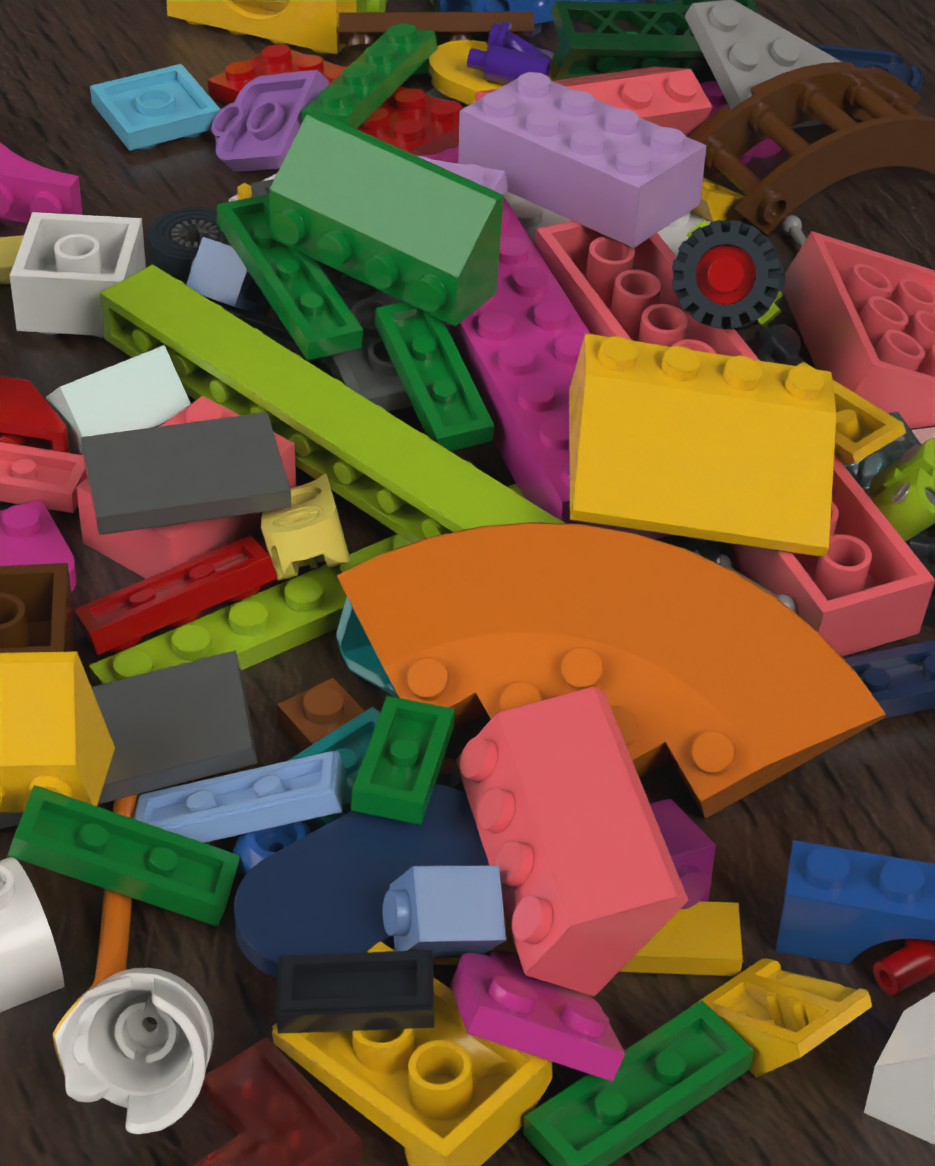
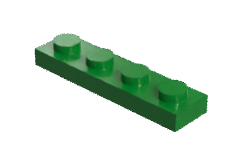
M397 24L389 27L377 41L368 47L349 67L344 69L328 87L323 89L301 111L303 120L308 113L314 110L357 129L437 50L435 31L419 30L412 24Z
M269 194L217 204L216 223L307 361L362 348L363 328L315 259L270 238Z

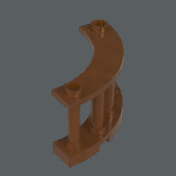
M851 62L820 63L779 74L752 87L750 90L753 96L742 101L731 110L724 105L688 136V138L707 145L703 177L715 182L723 173L746 195L735 209L766 235L811 196L829 185L856 173L879 167L907 166L926 170L935 175V118L923 116L913 108L922 96L901 79L883 69L873 66L871 69L856 67ZM852 118L863 120V122L857 123ZM820 119L834 133L810 145L790 127L806 121ZM771 138L791 158L778 166L761 181L738 158L760 142Z

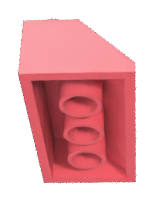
M649 67L553 81L572 90L588 92L594 96V99L618 109L634 111L640 118L659 126L678 129L686 137L706 121L712 109L711 103L691 69ZM497 89L477 91L475 100L478 101L486 94Z
M590 687L496 713L480 733L466 744L463 752L455 761L489 866H499L503 909L524 974L595 997L687 903L688 898L606 694L603 690Z

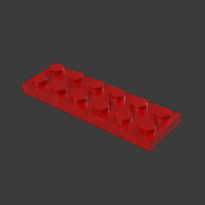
M277 44L264 48L261 55L246 62H235L225 68V72L208 79L207 84L210 98L230 104L235 102L239 92L247 83L259 76L318 70L329 81L330 85L349 66H339L324 61L320 56L306 55L291 50L287 45ZM400 86L357 130L415 156L442 153L446 149L459 146L460 110L465 107H462L456 101H444L426 95L420 89H408Z

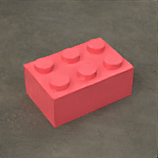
M201 396L161 426L241 415ZM274 433L289 486L294 488L296 487L295 443ZM88 478L76 486L83 544L145 579L219 549L231 542L250 536L261 528L262 512L99 535Z

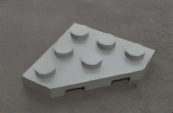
M735 0L692 3L684 16L730 109L753 96L750 90L752 87L779 74L820 63L841 62ZM815 119L791 126L790 128L821 125L825 123L820 119Z

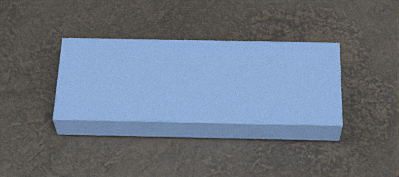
M330 751L148 792L138 796L133 819L205 843L342 812L346 770L339 751Z

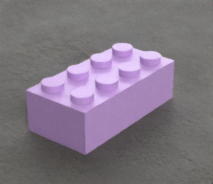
M528 72L460 110L458 164H476L484 168L506 171L508 192L635 248L700 205L707 145L686 137L678 129L662 127L642 119L634 111L618 109L596 100L588 92L572 90L555 83L545 74Z

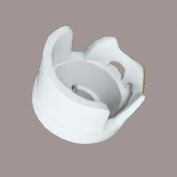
M133 968L113 974L83 994L66 1012L52 1035L56 1054L65 1075V1088L68 1096L77 1101L87 1103L104 1098L113 1104L127 1108L126 1130L134 1134H144L160 1131L172 1125L192 1106L205 1078L206 1068L212 1053L214 1029L207 1005L190 984L182 978L160 969ZM146 1018H155L157 1024H150Z

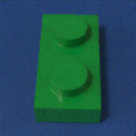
M386 696L352 788L351 811L422 825L453 732L455 709Z

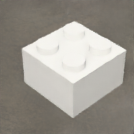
M32 212L10 273L17 331L39 332L45 335H55L58 333L94 335L99 338H105L100 292L146 268L142 218Z

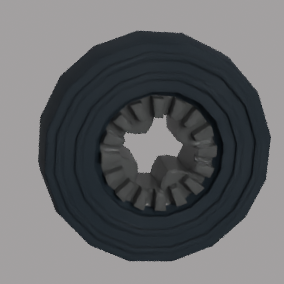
M187 207L170 211L157 218L149 227L147 240L148 257L152 265H155L175 279L187 282L192 262L197 255L203 237L231 246L216 223L217 210L207 207Z

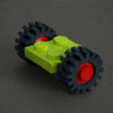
M703 220L686 234L688 239L682 242L678 248L679 252L676 260L673 261L672 284L679 299L678 302L693 319L713 328L735 329L739 331L759 325V323L762 326H766L782 312L777 305L781 301L785 285L783 265L775 248L761 231L752 225L749 226L742 223V221L718 220L708 224Z

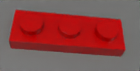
M250 535L76 608L74 612L83 634L97 655L106 651L118 652L135 646L144 635L167 625L180 626L190 623L201 615L202 610L223 601L246 599L258 592L261 585L277 579V575L269 554Z

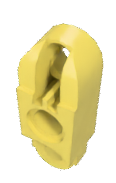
M327 473L312 482L290 488L291 508L262 512L261 530L277 575L276 580L279 581L297 576L299 567L310 565L311 568H315L318 562L326 561L328 568L346 564L350 561Z

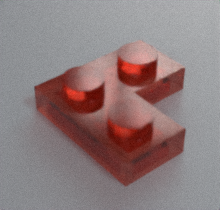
M268 1037L260 1040L205 1075L203 1081L204 1096L239 1136L192 1166H351L362 1159V1140Z

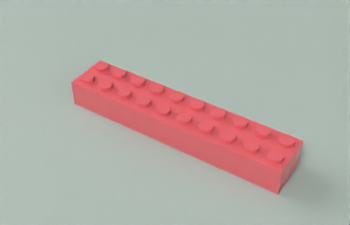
M574 221L536 228L535 247L590 334L606 337L619 336L632 341L670 347L683 346L695 351L727 356H746L759 360L735 329H719L707 326L693 319L682 308L672 284L673 261L676 260V255L658 233L633 248ZM835 454L829 549L825 557L727 543L735 555V565L741 574L775 595L786 594L791 596L796 603L795 613L816 629L842 657L910 637L920 632L935 579Z

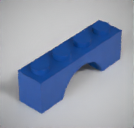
M793 840L775 952L848 965L861 952L882 942L910 938L935 941V864Z

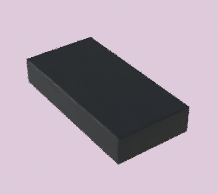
M433 950L279 956L276 1000L278 1034L435 1028Z

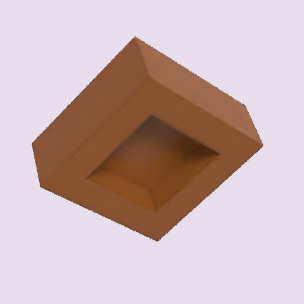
M334 678L277 704L278 724L302 751L365 712Z

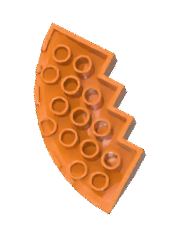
M541 522L481 526L432 536L382 553L337 575L386 674L401 699L455 709L454 732L486 713L492 719L498 712L596 687L603 690L606 694L639 778L672 761L705 819L886 717V713L855 670L816 629L778 598L727 567L685 548L636 533L584 524Z

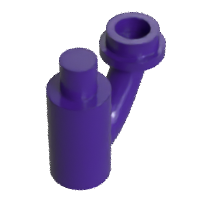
M504 21L503 24L493 23L488 38L487 51L475 48L470 49L467 68L483 71L484 80L506 85L528 72L542 73L549 77L551 58L544 57L542 52L516 34L511 33V22Z

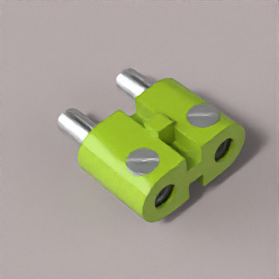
M935 438L928 439L921 445L912 446L903 457L877 473L870 485L869 498L905 542L935 524Z

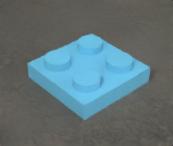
M182 64L90 86L93 106L129 151L134 149H150L158 143L181 137H197L203 132L211 130L212 122L221 110Z

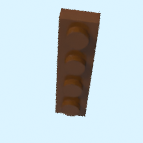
M341 12L338 19L339 44H349V49L365 51L389 27L397 24H412L419 30L435 31L436 43L458 40L488 42L493 23L503 24L504 21L511 22V33L530 43L534 33V12Z

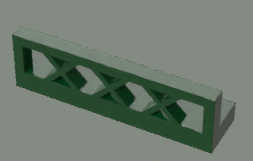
M555 1L551 9L560 39V44L551 59L550 71L553 81L649 67L691 69L699 83L716 81L684 17L691 5ZM571 19H581L596 29L594 33H575ZM614 20L627 21L641 32L639 34H627L612 22ZM670 22L683 31L684 34L671 35L656 23Z

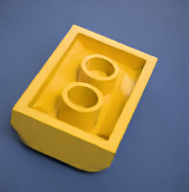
M379 941L367 952H390L394 950ZM435 978V1028L278 1034L277 1023L272 1026L273 1043L353 1108L403 1145L409 1166H481L524 1126V1116L536 1108L552 1080V1061L468 1034L452 990Z

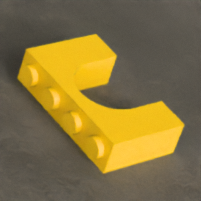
M166 0L167 16L186 20L189 24L210 25L227 29L235 35L249 34L270 39L275 44H292L310 48L314 52L324 55H338L346 46V44H339V13L356 12V0Z

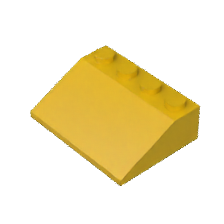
M585 333L569 389L570 520L825 557L829 549L837 415L832 373L804 365L791 366L754 360L746 356H727L695 351L683 346L670 347L632 341L619 336L606 337Z

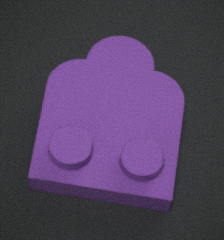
M318 70L264 75L251 80L239 92L235 102L222 108L212 122L211 130L215 135L217 143V157L236 172L280 169L303 122L301 111L323 89L328 87L329 81Z

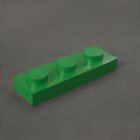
M405 302L376 308L375 326L426 435L449 451L491 442L495 425L444 321Z
M36 785L32 789L8 853L10 857L217 927L226 909L240 855Z
M701 1000L624 1050L625 1056L613 1082L588 1074L524 1116L523 1135L552 1166H608L751 1069L754 1049Z

